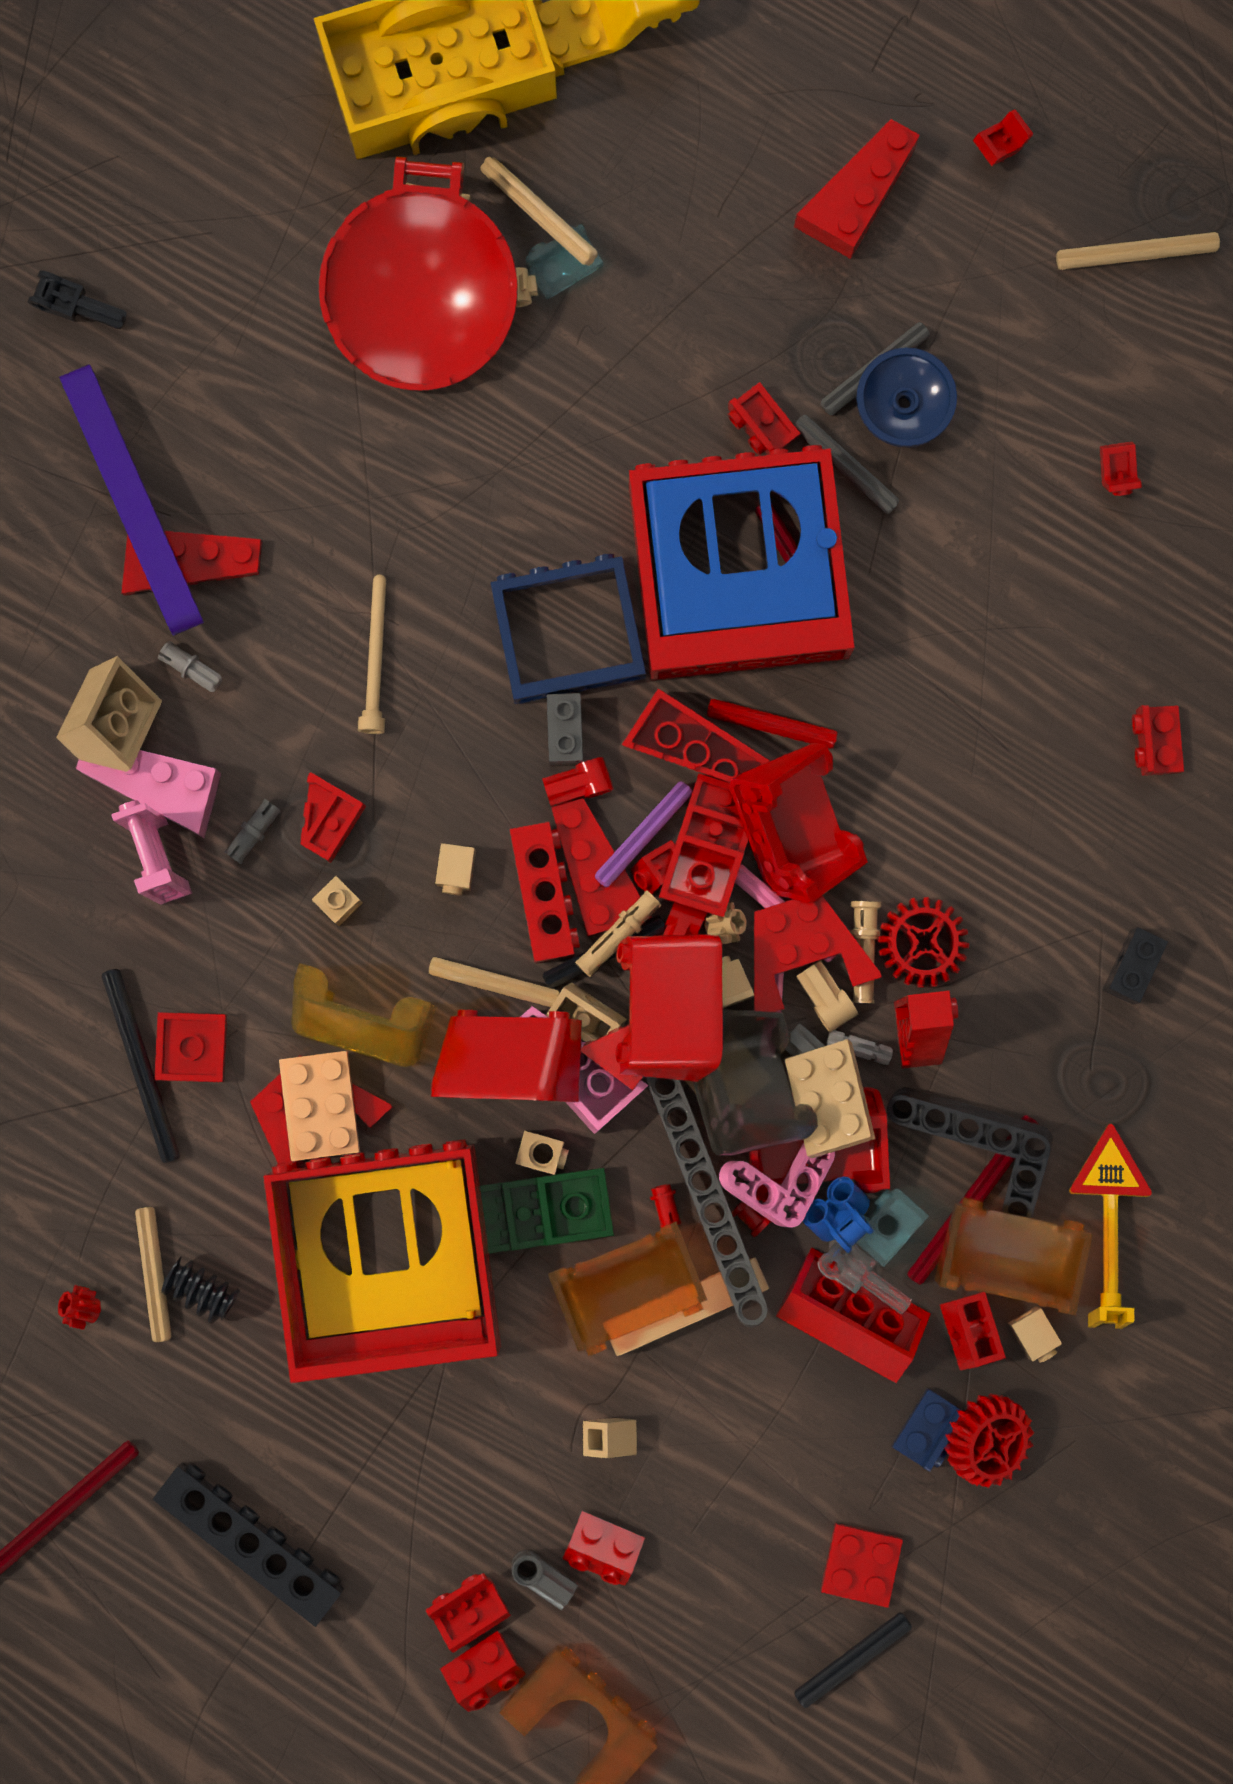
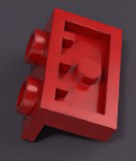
M1141 705L1136 710V714L1132 715L1133 734H1138L1139 747L1135 748L1136 767H1141L1142 776L1183 773L1184 764L1179 706L1149 707V705Z

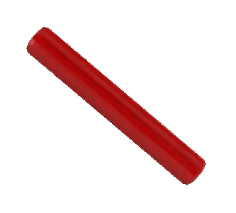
M711 699L709 702L707 716L710 718L810 744H825L829 749L835 746L837 740V731L717 699Z

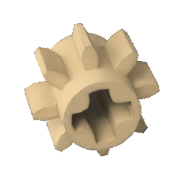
M521 267L516 268L518 281L516 308L530 305L532 303L531 296L538 295L536 275L529 276L528 269Z
M733 902L728 903L724 918L708 914L705 918L704 926L707 934L719 936L722 944L740 941L739 934H742L746 929V917L741 910L734 909L735 905Z

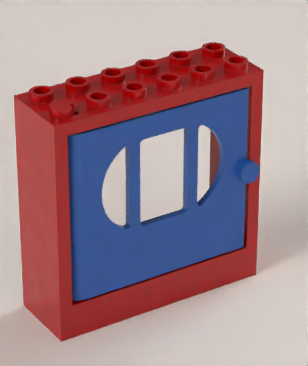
M810 445L803 447L801 452L789 453L788 449H775L769 451V455L756 457L753 452H745L735 455V459L722 460L721 456H710L703 458L701 463L689 464L688 460H674L668 463L669 466L655 467V464L645 463L635 466V470H629V494L651 681L846 660L850 658L855 646L831 448L822 449L821 445ZM819 471H820V476H821V485H822V493H823L824 510H825V518H826V527H827V528H825V524H824V516H823V508H822V499H821V491H820V483H819V474H818ZM643 491L647 492L662 632L665 637H660ZM772 491L785 498L791 504L800 523L799 545L794 555L783 566H779L777 560L770 492ZM758 492L768 568L766 570L722 574L712 498L719 495ZM698 499L702 501L710 566L709 574L701 572L688 561L681 548L679 539L682 518L688 508ZM827 549H829V552H830V560H831V568H832V577H833V585H834V593H835V602H836L837 618H833V617H835V608H834L833 591H832V583H831V575H830V566H829V558H828V550H827Z

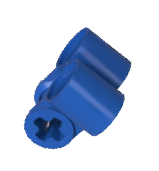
M839 1177L829 1185L827 1201L822 1199L813 1200L803 1219V1223L822 1241L828 1242L835 1239L847 1253H850L852 1246L867 1233L872 1234L874 1232L872 1226L863 1217L869 1208L870 1200L849 1177Z

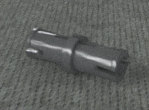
M264 799L248 822L244 821L241 824L243 829L224 852L239 864H242L256 843L264 840L265 836L263 834L282 811Z

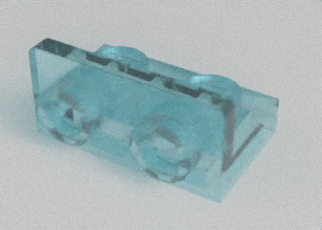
M580 224L575 228L573 225H570V227H572L581 237H583L593 247L590 240L586 236V229L583 226V224ZM556 240L548 244L542 242L535 245L528 252L529 255L526 256V266L531 275H536L537 285L547 300L603 267V261L599 255L590 266L582 265Z

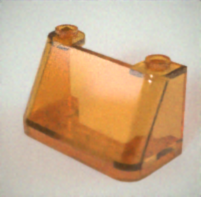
M963 1198L962 1204L955 1203L935 1275V1281L939 1287L957 1290V1287H960L961 1284L964 1290L985 1291L994 1295L1037 1303L1042 1307L1057 1308L1058 1312L1076 1316L1093 1236L1091 1232L1084 1230V1223L1065 1219L1064 1224L1061 1225L982 1208V1201Z
M677 1222L660 1228L661 1231L656 1232L653 1237L651 1234L646 1235L645 1238L583 1263L574 1264V1269L572 1267L564 1269L563 1267L548 1274L579 1353L586 1351L588 1357L606 1350L607 1346L605 1343L680 1312H683L684 1317H688L704 1310L702 1303L708 1301Z

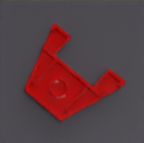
M820 896L812 903L792 899L754 912V1015L756 1019L785 1010L774 978L775 975L841 954L852 987L882 977L880 971L823 896Z
M280 1073L250 1101L278 1164L293 1162L290 1156ZM352 1083L355 1113L369 1128H372L393 1106ZM304 1160L297 1161V1167L306 1166ZM318 1177L286 1181L289 1187V1182L316 1179Z

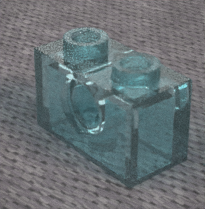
M894 1188L892 1192L886 1189L874 1202V1205L878 1208L869 1218L865 1214L863 1215L874 1229V1232L872 1234L867 1233L856 1242L861 1249L882 1267H885L929 1217L899 1188ZM885 1215L892 1216L896 1222L895 1230L888 1235H883L878 1229V1222Z

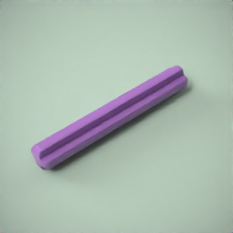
M682 781L678 782L596 872L595 878L601 885L609 887L688 800L693 791L687 784Z

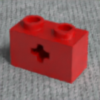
M985 1291L939 1304L960 1370L976 1368L1006 1358Z

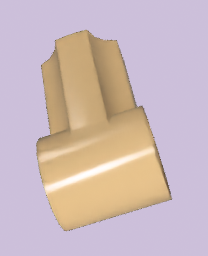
M821 960L796 976L814 1003L816 1014L830 1033L858 1015L848 995L843 989L840 990Z

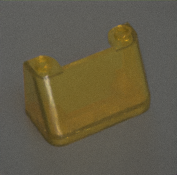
M299 963L294 978L291 1024L297 1034L398 1066L408 1067L419 1061L436 1010L434 1004L412 997L401 999L396 1003L390 1019L333 1002L335 993L328 990L329 983L324 972Z

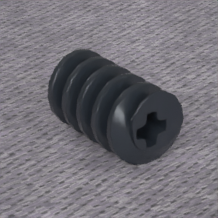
M181 1256L165 1278L161 1293L167 1295L175 1289L173 1301L179 1302L186 1296V1309H191L194 1305L198 1304L196 1315L202 1316L207 1311H210L208 1316L209 1323L212 1324L219 1318L222 1321L236 1301L240 1289L237 1288L231 1294H227L229 1284L227 1281L216 1287L217 1275L214 1274L207 1280L203 1279L206 1268L202 1267L193 1273L194 1261L190 1260L182 1266L180 1265Z

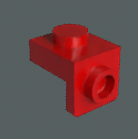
M1014 109L1001 122L979 132L973 139V142L989 164L994 166L1017 154L1031 139L1033 132L1017 110Z
M1125 442L1100 446L1102 485L1107 491L1112 492L1113 495L1122 496L1133 493V489L1142 488V481L1137 477L1135 443Z

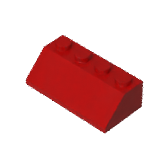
M811 1248L790 1285L776 1317L897 1383L914 1359L931 1314Z

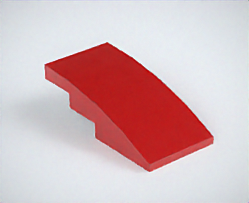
M698 773L659 898L724 918L748 838L730 791V783Z

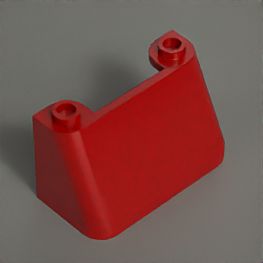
M812 743L742 772L733 778L729 785L765 884L778 896L812 903L868 863L864 852V844L860 837L839 828L822 776H826L833 770V756L825 744Z
M699 934L628 936L623 939L618 945L616 958L617 962L621 963L623 970L630 971L629 1034L623 1039V1042L618 1043L616 1048V1061L620 1063V1074L694 1082L701 1080L715 1071L722 1059L723 998L721 938L715 935Z
M457 1010V1016H450L431 1084V1097L579 1102L582 1020L569 1019L570 1012L549 1011V1018L481 1017L478 1016L477 1010Z
M863 1087L875 1139L835 1151L834 1161L823 1182L834 1181L839 1177H849L853 1179L854 1183L863 1192L876 1193L882 1189H890L887 1114L880 1092L875 1088ZM793 1093L757 1096L745 1103L750 1165L780 1186L804 1143ZM801 1173L798 1176L797 1184L809 1183L805 1173ZM762 1184L756 1191V1198L764 1202L768 1198V1190Z

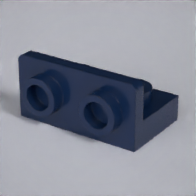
M927 1388L891 1446L929 1472L933 1466L938 1468L947 1455V1451L944 1448L949 1441L945 1435L953 1431L949 1422H956L959 1418L957 1410H962Z

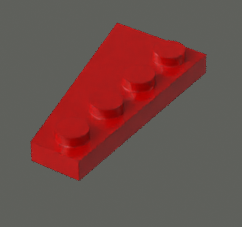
M164 531L188 586L198 584L199 582L220 581L259 574L262 549L261 539ZM127 534L121 593L125 596L135 594V592L152 591Z
M584 798L551 807L587 935L589 937L606 932L620 918L619 914L623 910L626 912L640 898V895L625 869L609 887H604L596 880V872L614 854V850Z

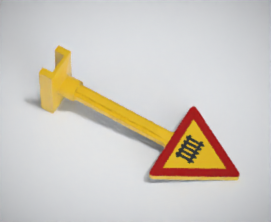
M1109 1124L1070 1187L1069 1192L1071 1194L1101 1195L1103 1197V1293H1100V1307L1088 1314V1327L1095 1328L1102 1323L1115 1324V1329H1123L1134 1323V1308L1121 1307V1294L1118 1293V1196L1149 1197L1152 1191L1113 1124Z

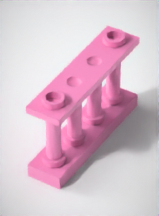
M138 800L120 805L118 807L119 812L113 813L111 816L114 822L129 830L133 837L144 869L141 872L142 877L134 880L138 893L160 905L192 894L189 882L172 872L157 828L168 825L167 819L146 803L139 804Z

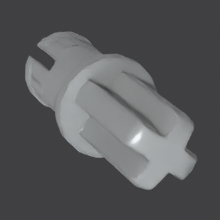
M168 641L160 650L161 653L158 655V659L179 671L182 678L187 679L189 677L210 692L216 691L222 682L221 675L201 663L197 655L191 656L171 641Z

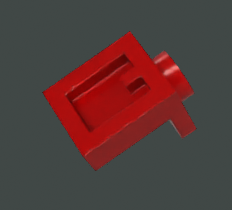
M672 840L643 856L631 869L636 884L652 895L663 885L675 848Z

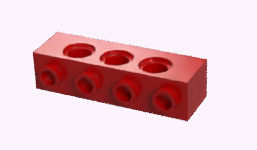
M550 822L510 829L534 962L537 964L574 957V948H580L577 928L570 929L567 917L574 914L570 895L563 896L561 883L567 882L564 862L557 863L555 854L556 849H561L558 829L551 830ZM536 851H544L549 856V862L543 868H535L530 864V857ZM542 884H550L555 888V895L549 901H541L536 896V890ZM550 916L557 917L562 923L560 931L556 934H547L542 929L543 921Z

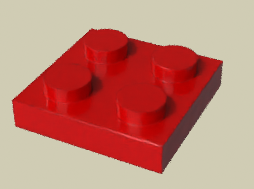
M158 1012L155 1080L224 1082L227 1015Z
M835 1523L821 1584V1593L888 1608L903 1539Z

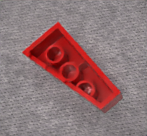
M890 119L796 214L794 227L851 259L914 153L920 135Z
M659 688L622 743V746L730 782L742 772L770 761Z
M950 990L907 995L894 1001L902 1069L942 1064L953 1030V1020L958 1018L956 998H950Z

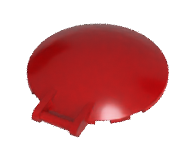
M396 157L393 189L385 191L355 208L344 219L345 221L338 228L334 237L330 239L324 253L319 276V299L323 319L335 341L334 343L351 364H354L370 378L385 385L406 390L423 391L439 389L461 382L476 373L492 359L500 349L512 326L518 300V281L514 259L503 234L496 224L475 204L462 197L464 163L453 162L452 165L413 162L408 161L407 157ZM407 175L450 179V188L406 184Z

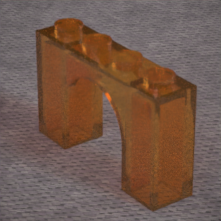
M556 1645L500 1706L499 1713L525 1737L553 1706L560 1702L581 1700L593 1705L600 1711L606 1721L608 1736L603 1748L576 1777L575 1784H625L658 1747L657 1739L654 1737L657 1732L644 1719L638 1722L629 1714L632 1709L620 1696L616 1695L613 1698L604 1690L606 1683L595 1672L591 1671L587 1674L579 1666L580 1658L571 1649L566 1647L562 1650Z

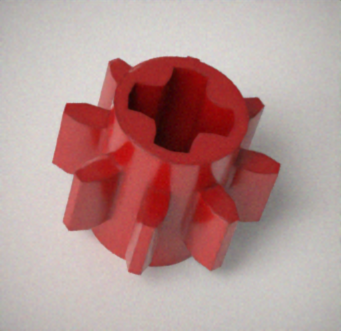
M74 1285L73 1292H64L58 1303V1314L64 1317L62 1323L81 1330H85L86 1322L94 1323L101 1311V1302L98 1298H95L96 1291Z

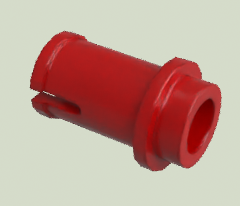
M671 1184L652 1188V1195L649 1197L650 1200L655 1202L661 1229L670 1228L673 1224L674 1226L681 1224L682 1222L679 1218L673 1196L676 1190L671 1188Z

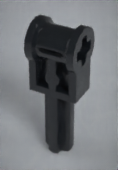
M39 271L37 277L40 280L34 295L29 296L27 301L31 306L73 322L76 315L79 314L116 329H121L125 324L126 311L84 296L86 291L82 285L47 271Z

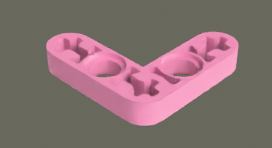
M803 1143L781 1186L744 1161H729L725 1163L720 1170L719 1180L725 1190L780 1227H796L800 1225L834 1161L835 1152L822 1155L820 1159H816L817 1157L810 1158L807 1156ZM733 1171H738V1176L744 1181H750L748 1185L735 1182L736 1177L732 1175ZM801 1173H805L809 1181L807 1189L803 1192L797 1187V1178ZM762 1184L768 1190V1198L763 1204L759 1203L756 1198V1191ZM785 1206H789L788 1211L792 1213L790 1218H786L787 1213L783 1210Z

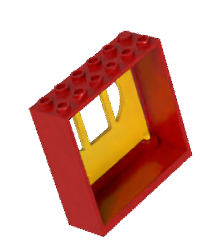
M466 1139L446 1141L443 1144V1148L433 1149L432 1143L420 1144L409 1148V1153L399 1154L398 1148L378 1150L377 1153H374L375 1157L365 1158L364 1152L347 1154L340 1158L341 1162L331 1163V1157L311 1159L303 1167H297V1161L276 1164V1166L272 1167L271 1172L263 1176L290 1383L498 1356L501 1340L475 1144L466 1145ZM456 1159H464L485 1316H481L461 1160ZM439 1161L437 1163L289 1182L297 1250H295L286 1181ZM398 1189L400 1191L410 1267L407 1270L365 1275L362 1268L353 1196L355 1194ZM411 1189L420 1191L433 1202L442 1223V1237L439 1248L432 1259L425 1265H421L419 1259ZM339 1198L342 1199L352 1268L351 1275L340 1271L331 1263L321 1241V1227L324 1216L330 1206ZM298 1270L301 1272L309 1338L314 1339H307Z

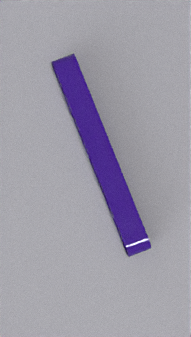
M85 365L60 376L59 378L171 634L175 636L203 624V618L91 365Z

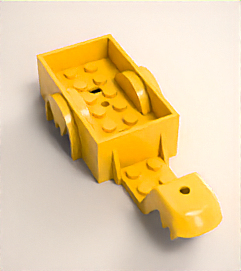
M371 0L316 17L314 22L355 156L358 160L407 144L411 145L414 155L420 154L419 142L428 132L452 139L453 134L458 131L465 130L467 134L470 133L487 114L497 116L501 129L508 126L505 114L557 99L556 77L564 75L565 67L617 52L627 46L648 26L657 28L658 23L665 19H671L673 23L681 17V13L696 9L700 0H550L544 3L542 0ZM505 30L510 47L498 50L493 33ZM407 60L412 77L401 80L395 63Z

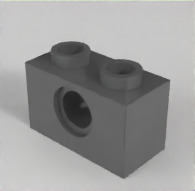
M547 694L550 767L576 766L583 762L581 694Z

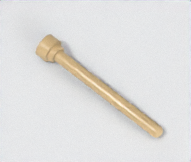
M381 574L373 578L366 710H363L362 716L358 717V732L366 734H382L385 732V718H382V712L379 711L386 578Z

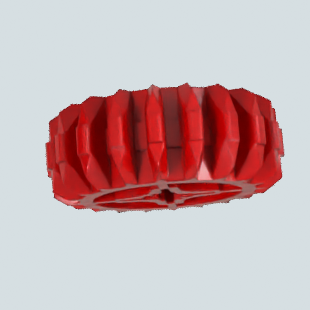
M929 897L923 898L922 907H918L917 900L911 898L909 900L910 910L903 903H899L897 910L900 916L891 911L887 914L888 919L893 922V925L882 923L880 929L889 934L888 936H879L877 939L879 943L888 944V948L878 951L879 956L890 954L891 959L883 965L886 969L893 964L898 967L892 974L895 979L902 972L906 973L905 985H910L913 977H917V988L924 987L925 978H928L931 987H936L938 984L936 975H939L944 982L949 981L950 977L946 969L948 968L956 974L960 971V968L953 961L965 962L967 959L964 954L958 952V949L969 948L968 942H959V937L967 935L968 930L962 929L957 931L955 927L963 921V918L960 916L951 921L949 916L954 912V908L950 906L942 913L940 911L943 905L942 900H937L934 907L930 908ZM918 915L930 916L936 919L932 925L924 930L914 925L911 926L905 921L910 917ZM943 926L947 930L950 939L948 955L943 953V949L937 943V936ZM899 929L910 943V948L903 959L896 945ZM934 930L928 940L931 950L927 951L925 947L913 956L919 943L916 935L920 934V937H923ZM922 955L928 956L933 960L935 959L941 964L939 967L931 970H919L911 967L912 963Z
M990 1393L988 1397L978 1395L976 1403L967 1401V1409L965 1411L957 1410L959 1418L956 1422H949L953 1431L945 1435L950 1443L944 1449L950 1455L947 1461L954 1468L958 1476L972 1485H981L982 1487L989 1488L991 1484L1001 1486L1003 1478L1012 1480V1472L1014 1470L1022 1471L1020 1463L1023 1459H1029L1026 1450L1034 1446L1029 1438L1035 1433L1029 1426L1032 1420L1025 1414L1026 1411L1023 1410L1022 1406L1006 1396Z

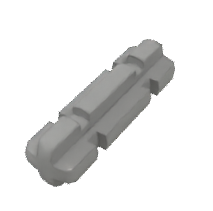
M837 1030L829 1033L827 1045L848 1039L852 1042L855 1056L867 1060L872 1058L875 1059L874 1062L888 1065L891 1061L893 1054L891 1047L882 1044L876 1046L875 1042L853 1035L847 1037L844 1036L845 1033Z

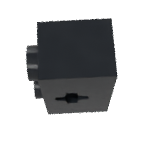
M1139 927L1131 929L1102 991L1132 1005L1140 1003L1168 941Z

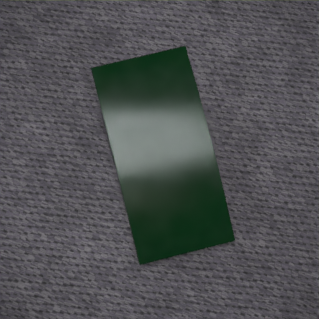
M604 1168L480 1186L489 1253L614 1236ZM467 1187L466 1189H467V1196H468V1203H469V1211H470V1218H471V1225H472V1232H473V1239H474V1246H475V1238H474V1231H473V1223H472V1216H471L469 1193H468V1187Z

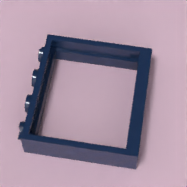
M603 554L595 557V562L582 564L581 560H573L563 563L562 568L549 570V567L546 566L537 567L529 570V575L516 577L515 573H507L497 576V581L490 582L515 705L546 699L547 694H571L645 679L646 672L622 556L614 557V554ZM614 571L632 663L521 684L503 593Z

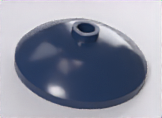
M897 348L879 355L867 366L858 384L856 401L861 420L875 437L897 447H916L934 440L947 428L956 409L957 391L950 371L937 357L916 348ZM900 399H907L910 402V406L902 408L898 401Z

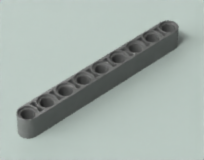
M645 1077L740 1323L747 1327H758L766 1319L767 1304L680 1080L669 1079L674 1083L675 1088L672 1093L662 1095L655 1088L656 1084L664 1078ZM675 1110L683 1111L687 1116V1121L682 1126H672L668 1122L669 1114ZM686 1142H694L700 1150L696 1157L688 1159L681 1155V1146ZM701 1173L707 1174L712 1180L711 1186L703 1191L697 1190L692 1184L693 1178ZM717 1205L723 1209L724 1217L721 1221L712 1223L705 1218V1210L709 1206ZM724 1237L732 1238L737 1244L735 1252L731 1255L721 1254L717 1249V1243L720 1239ZM737 1269L744 1270L749 1275L748 1284L741 1288L733 1286L729 1280L730 1274ZM747 1302H756L762 1308V1314L758 1319L748 1320L743 1316L742 1307Z

